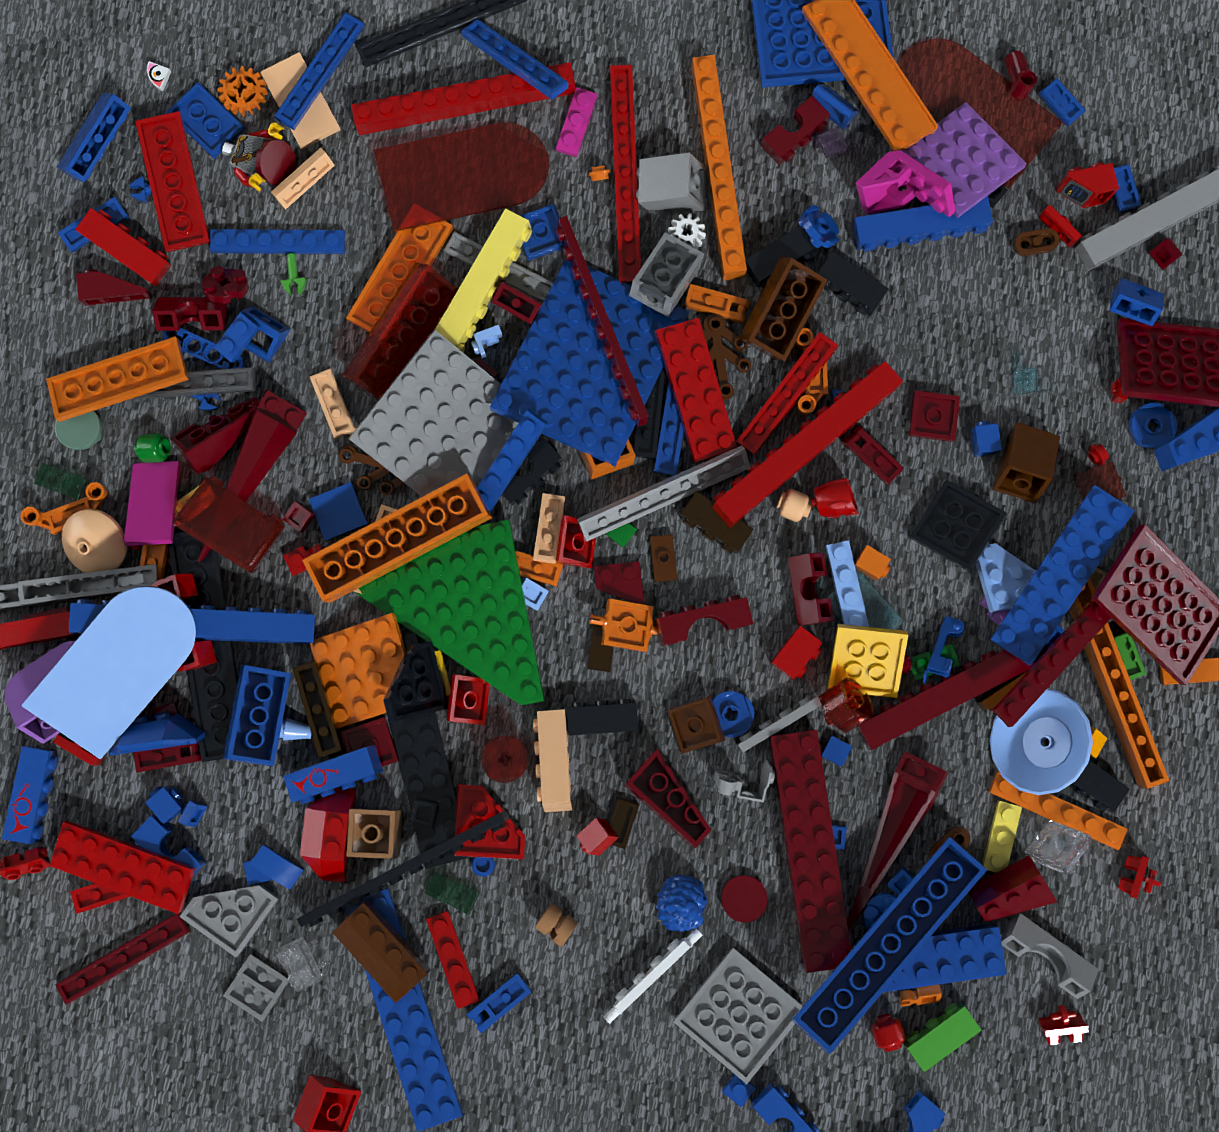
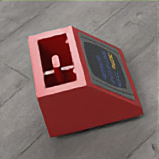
M1103 162L1095 163L1086 169H1082V167L1070 169L1056 186L1057 193L1082 208L1105 204L1119 189L1113 163L1104 164Z

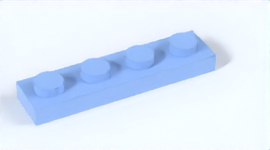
M849 541L826 545L825 548L843 624L869 627Z

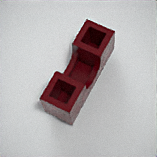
M811 96L795 110L793 118L798 122L801 129L796 132H788L779 124L762 139L761 147L778 165L783 161L787 163L795 156V151L800 146L805 148L811 142V137L816 132L820 134L828 127L829 124L827 122L830 114Z
M158 297L152 310L156 331H179L183 324L192 321L200 322L202 330H225L229 319L227 304L213 303L207 297Z
M808 553L788 558L798 626L834 621L831 598L821 599L815 592L817 579L827 576L824 553Z

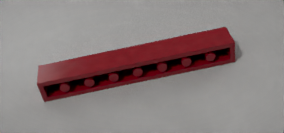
M1004 649L996 653L994 650H991L981 655L983 660L974 663L973 660L960 666L962 668L961 671L955 674L953 671H950L947 678L941 676L942 681L936 684L932 681L920 687L921 691L913 695L912 692H909L900 697L901 702L895 705L890 702L880 707V713L874 716L868 713L860 717V723L855 726L867 749L873 750L1025 672L1035 663L1033 662L1029 666Z

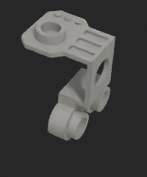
M765 760L761 771L758 793L741 790L743 782L739 775H734L725 770L716 769L713 780L715 781L714 785L719 788L718 792L723 795H732V792H734L737 798L764 803L767 788L774 781L775 771L772 770L769 761Z

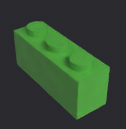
M960 1002L958 1004H950L944 1009L945 1013L942 1016L929 1019L925 1023L926 1027L920 1032L917 1030L913 1031L906 1037L907 1041L903 1044L923 1072L982 1031L966 1007Z

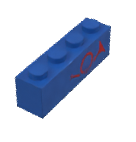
M372 745L283 777L291 803L300 801L302 805L314 801V795L321 793V796L325 797L334 794V789L341 786L342 790L356 786L355 781L362 779L363 783L375 780L377 779L376 774L384 771L376 746Z
M22 746L3 830V840L33 844L37 843L42 837L44 830L41 825L42 819L47 814L49 807L46 802L47 796L52 791L54 781L51 779L52 773L57 768L59 758L56 756V750Z

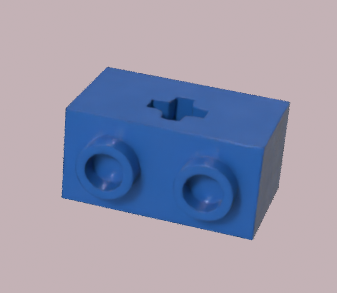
M1121 278L1112 293L1109 311L1153 326L1163 310L1164 293Z

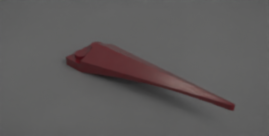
M265 390L254 409L228 484L199 554V563L202 562L297 434L296 432L307 414L305 411L268 390Z
M906 751L893 775L873 847L847 921L848 931L933 805L948 775L947 771Z

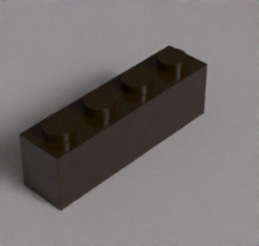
M313 661L293 667L318 757L323 758L344 751L318 662Z

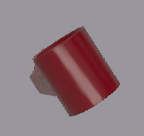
M1021 50L1013 51L1004 58V63L1012 83L1009 92L1014 98L1022 100L1028 96L1036 85L1037 76L1033 71L1029 70Z

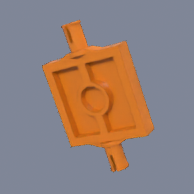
M608 599L604 616L590 615L591 620H589V624L602 625L601 645L647 652L651 636L658 635L657 628L654 626L652 619L653 606Z

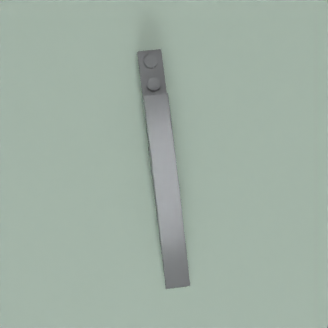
M157 565L58 576L0 585V610L119 594L134 587L151 586L158 581Z

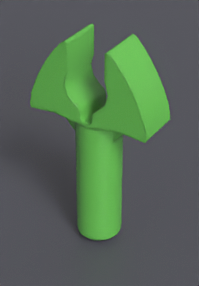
M289 253L287 254L289 277L286 280H281V284L287 293L292 296L291 286L293 281L298 284V293L301 295L307 280L305 277H298L296 255Z

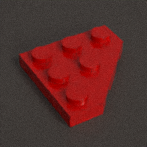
M458 785L454 836L504 811L483 786ZM509 818L504 822L505 827L493 833L489 829L483 832L484 838L474 843L471 840L464 842V848L453 853V856L524 859L525 835Z

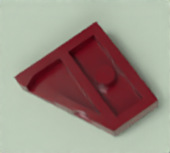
M640 561L594 566L597 590L644 605Z

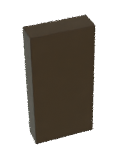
M593 624L588 670L610 672L613 647L601 645L602 625Z
M617 797L609 824L619 838L611 845L623 849L626 848L639 804Z

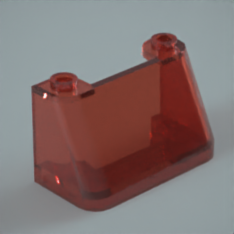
M212 476L211 479L206 477L177 514L172 524L246 571L256 573L286 528L282 525L284 520L273 513L269 517L222 487L224 482L215 476Z

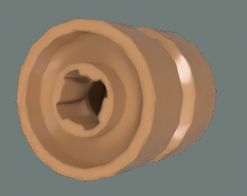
M552 902L534 928L543 935L549 934L550 940L559 947H562L576 928L578 921L569 914L564 916L562 914L563 910Z

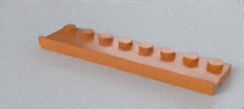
M814 0L802 7L803 15L893 151H903L919 142L925 136L932 135L937 130L938 124L855 0Z

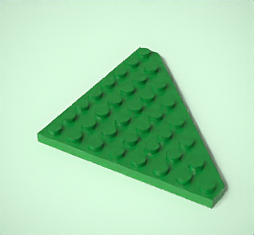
M509 519L476 526L358 588L362 594L355 592L384 613H395L399 623L427 642L432 641L434 647L518 704L526 705L545 701Z

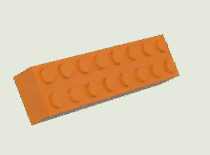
M466 473L302 561L322 602L332 603L488 521L492 516L473 478Z

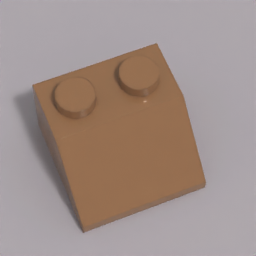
M349 809L347 857L399 858L402 810Z

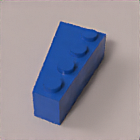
M1215 407V409L1202 416L1195 423L1189 425L1182 432L1153 450L1162 472L1219 452V407Z

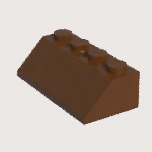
M369 900L362 903L332 932L395 1003L417 985L431 970Z

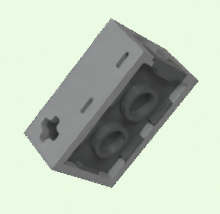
M665 232L634 278L629 296L669 317L699 271L704 253Z

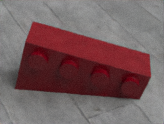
M656 749L624 786L690 847L697 848L710 833L711 828L695 804H693L683 786L680 785L658 749Z

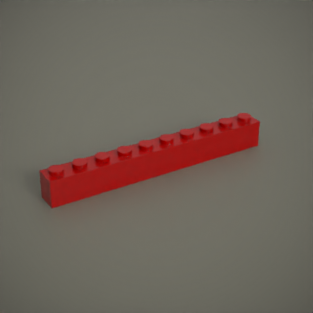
M571 62L547 66L568 81L569 88L557 97L574 94L575 80ZM515 73L351 104L355 127L360 136L550 98Z
M886 361L880 366L877 363L866 372L868 376L863 380L859 377L850 385L852 388L847 393L842 391L833 399L835 402L830 407L825 405L816 413L818 417L815 420L811 421L808 419L800 426L801 431L798 434L794 435L791 433L783 440L784 445L780 449L774 447L766 454L767 459L763 463L756 462L749 468L750 473L746 477L741 475L732 482L731 485L733 487L728 492L722 490L715 496V503L712 508L730 528L899 388L903 380Z

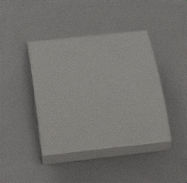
M250 954L223 997L263 1022L288 984L289 979Z

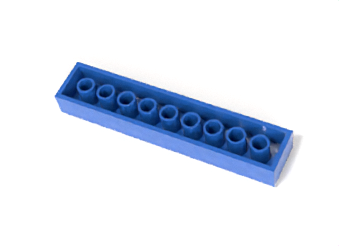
M949 837L945 840L791 1020L827 1054H831L987 869L952 838Z

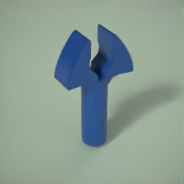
M140 177L132 182L129 187L131 189L142 188L144 190L139 194L134 193L130 195L138 201L148 203L147 198L152 194L151 188L146 183V179Z
M219 394L191 395V397L200 400L201 405L199 409L203 411L218 409L209 404L206 398L213 397L222 401Z

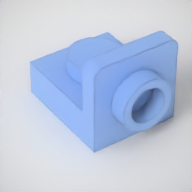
M499 325L473 334L475 341L471 343L475 354L480 353L482 359L486 358L482 345L492 346L500 342L499 339L503 337Z
M521 577L526 605L538 611L549 591L530 579Z

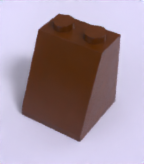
M1016 422L1008 435L992 490L1036 503L1053 480L1060 436Z

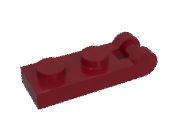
M856 426L853 429V434L842 441V444L887 486L904 469L860 426ZM860 439L865 443L861 448L856 444Z
M199 742L196 744L133 752L136 773L201 761V754L198 751ZM188 747L190 756L183 757L182 748Z

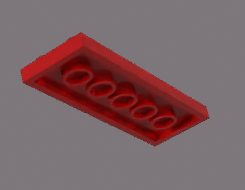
M177 111L135 121L165 251L168 253L210 243L209 231L181 113Z
M695 318L656 330L655 335L693 463L737 448L700 319Z
M68 820L62 824L49 865L176 914L182 911L195 871L193 866Z

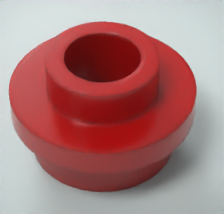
M1100 443L1089 446L1087 455L1090 461L1100 466L1105 464L1109 455L1104 446Z

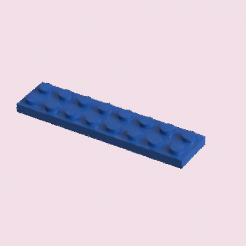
M1092 486L990 640L1031 666L1135 510L1099 487Z

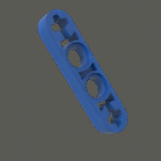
M182 328L177 331L176 334L184 339L183 343L179 341L180 346L183 344L181 347L182 352L219 369H232V366L224 361L225 357L221 353L217 360L212 361L209 359V353L215 349V343ZM163 331V339H169V335L171 333L175 334L176 331ZM193 340L200 342V347L196 351L189 350V343ZM239 356L237 362L240 365L239 367L234 366L233 369L245 368L246 366L244 359Z

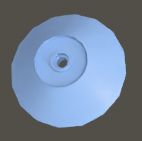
M1049 688L1013 727H1007L996 715L989 739L992 760L1001 776L1018 790L1036 795L1059 792L1075 782L1089 762L1093 744L1090 721L1079 703L1062 691ZM1046 739H1049L1048 746H1045L1044 744Z

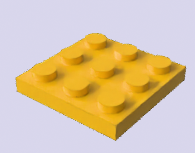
M837 624L827 686L828 691L897 698L908 632Z

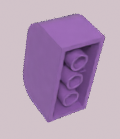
M75 641L64 642L49 650L36 661L28 664L27 667L10 679L5 689V701L16 728L42 744L60 732L43 720H40V718L21 705Z

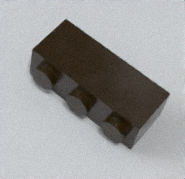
M696 491L681 513L682 522L691 529L697 527L703 531L701 535L707 540L713 542L715 539L721 543L720 548L725 552L738 554L754 529L741 520L730 528L712 508L714 502Z

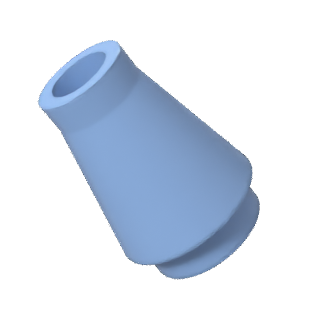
M289 718L282 721L279 738H283V741L311 739L312 733L309 725Z

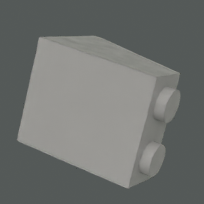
M690 152L639 159V168L637 169L639 189L636 192V197L638 198V203L645 209L705 211L706 168Z

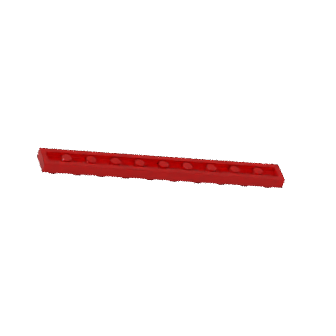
M611 65L610 80L619 282L629 284L633 282L641 269L638 198L636 197L638 187L632 65Z

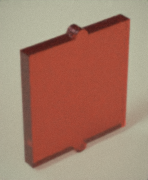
M1113 462L1075 474L1080 487L1079 493L1083 495V498L1086 497L1094 485L1117 500L1126 497L1121 484L1122 478L1118 476Z

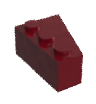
M1030 855L976 883L969 891L973 902L986 922L1057 902Z

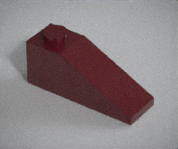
M94 269L84 270V273L76 274L78 300L85 306L152 299V294L146 288Z

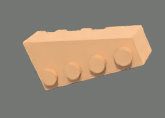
M565 709L537 711V719H533L534 733H538L539 740L534 741L535 756L539 755L540 764H536V778H541V787H537L538 802L542 801L545 812L572 810V802L570 799L571 782Z

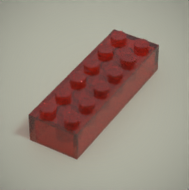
M415 262L342 376L378 401L430 334L436 329L458 289L429 265Z

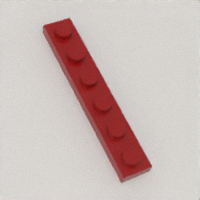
M819 332L736 442L756 456L839 347L838 344Z

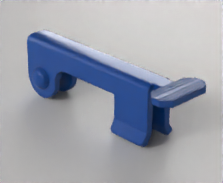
M948 616L944 617L923 676V683H926L928 672L944 676L945 678L949 677L953 661L952 659L941 657V653L948 637H960L963 635L964 623L961 620Z

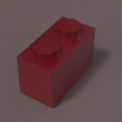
M506 281L501 282L491 301L493 304L529 324H533L543 305V302Z

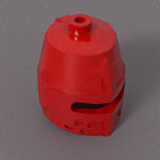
M848 478L831 480L814 488L815 497L811 498L812 507H817L820 516L840 518L841 515L851 516L859 514Z

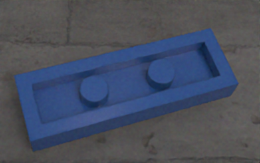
M116 197L94 209L96 212L101 209L112 218L109 221L115 225L129 218ZM85 215L58 232L72 253L91 242L75 230Z

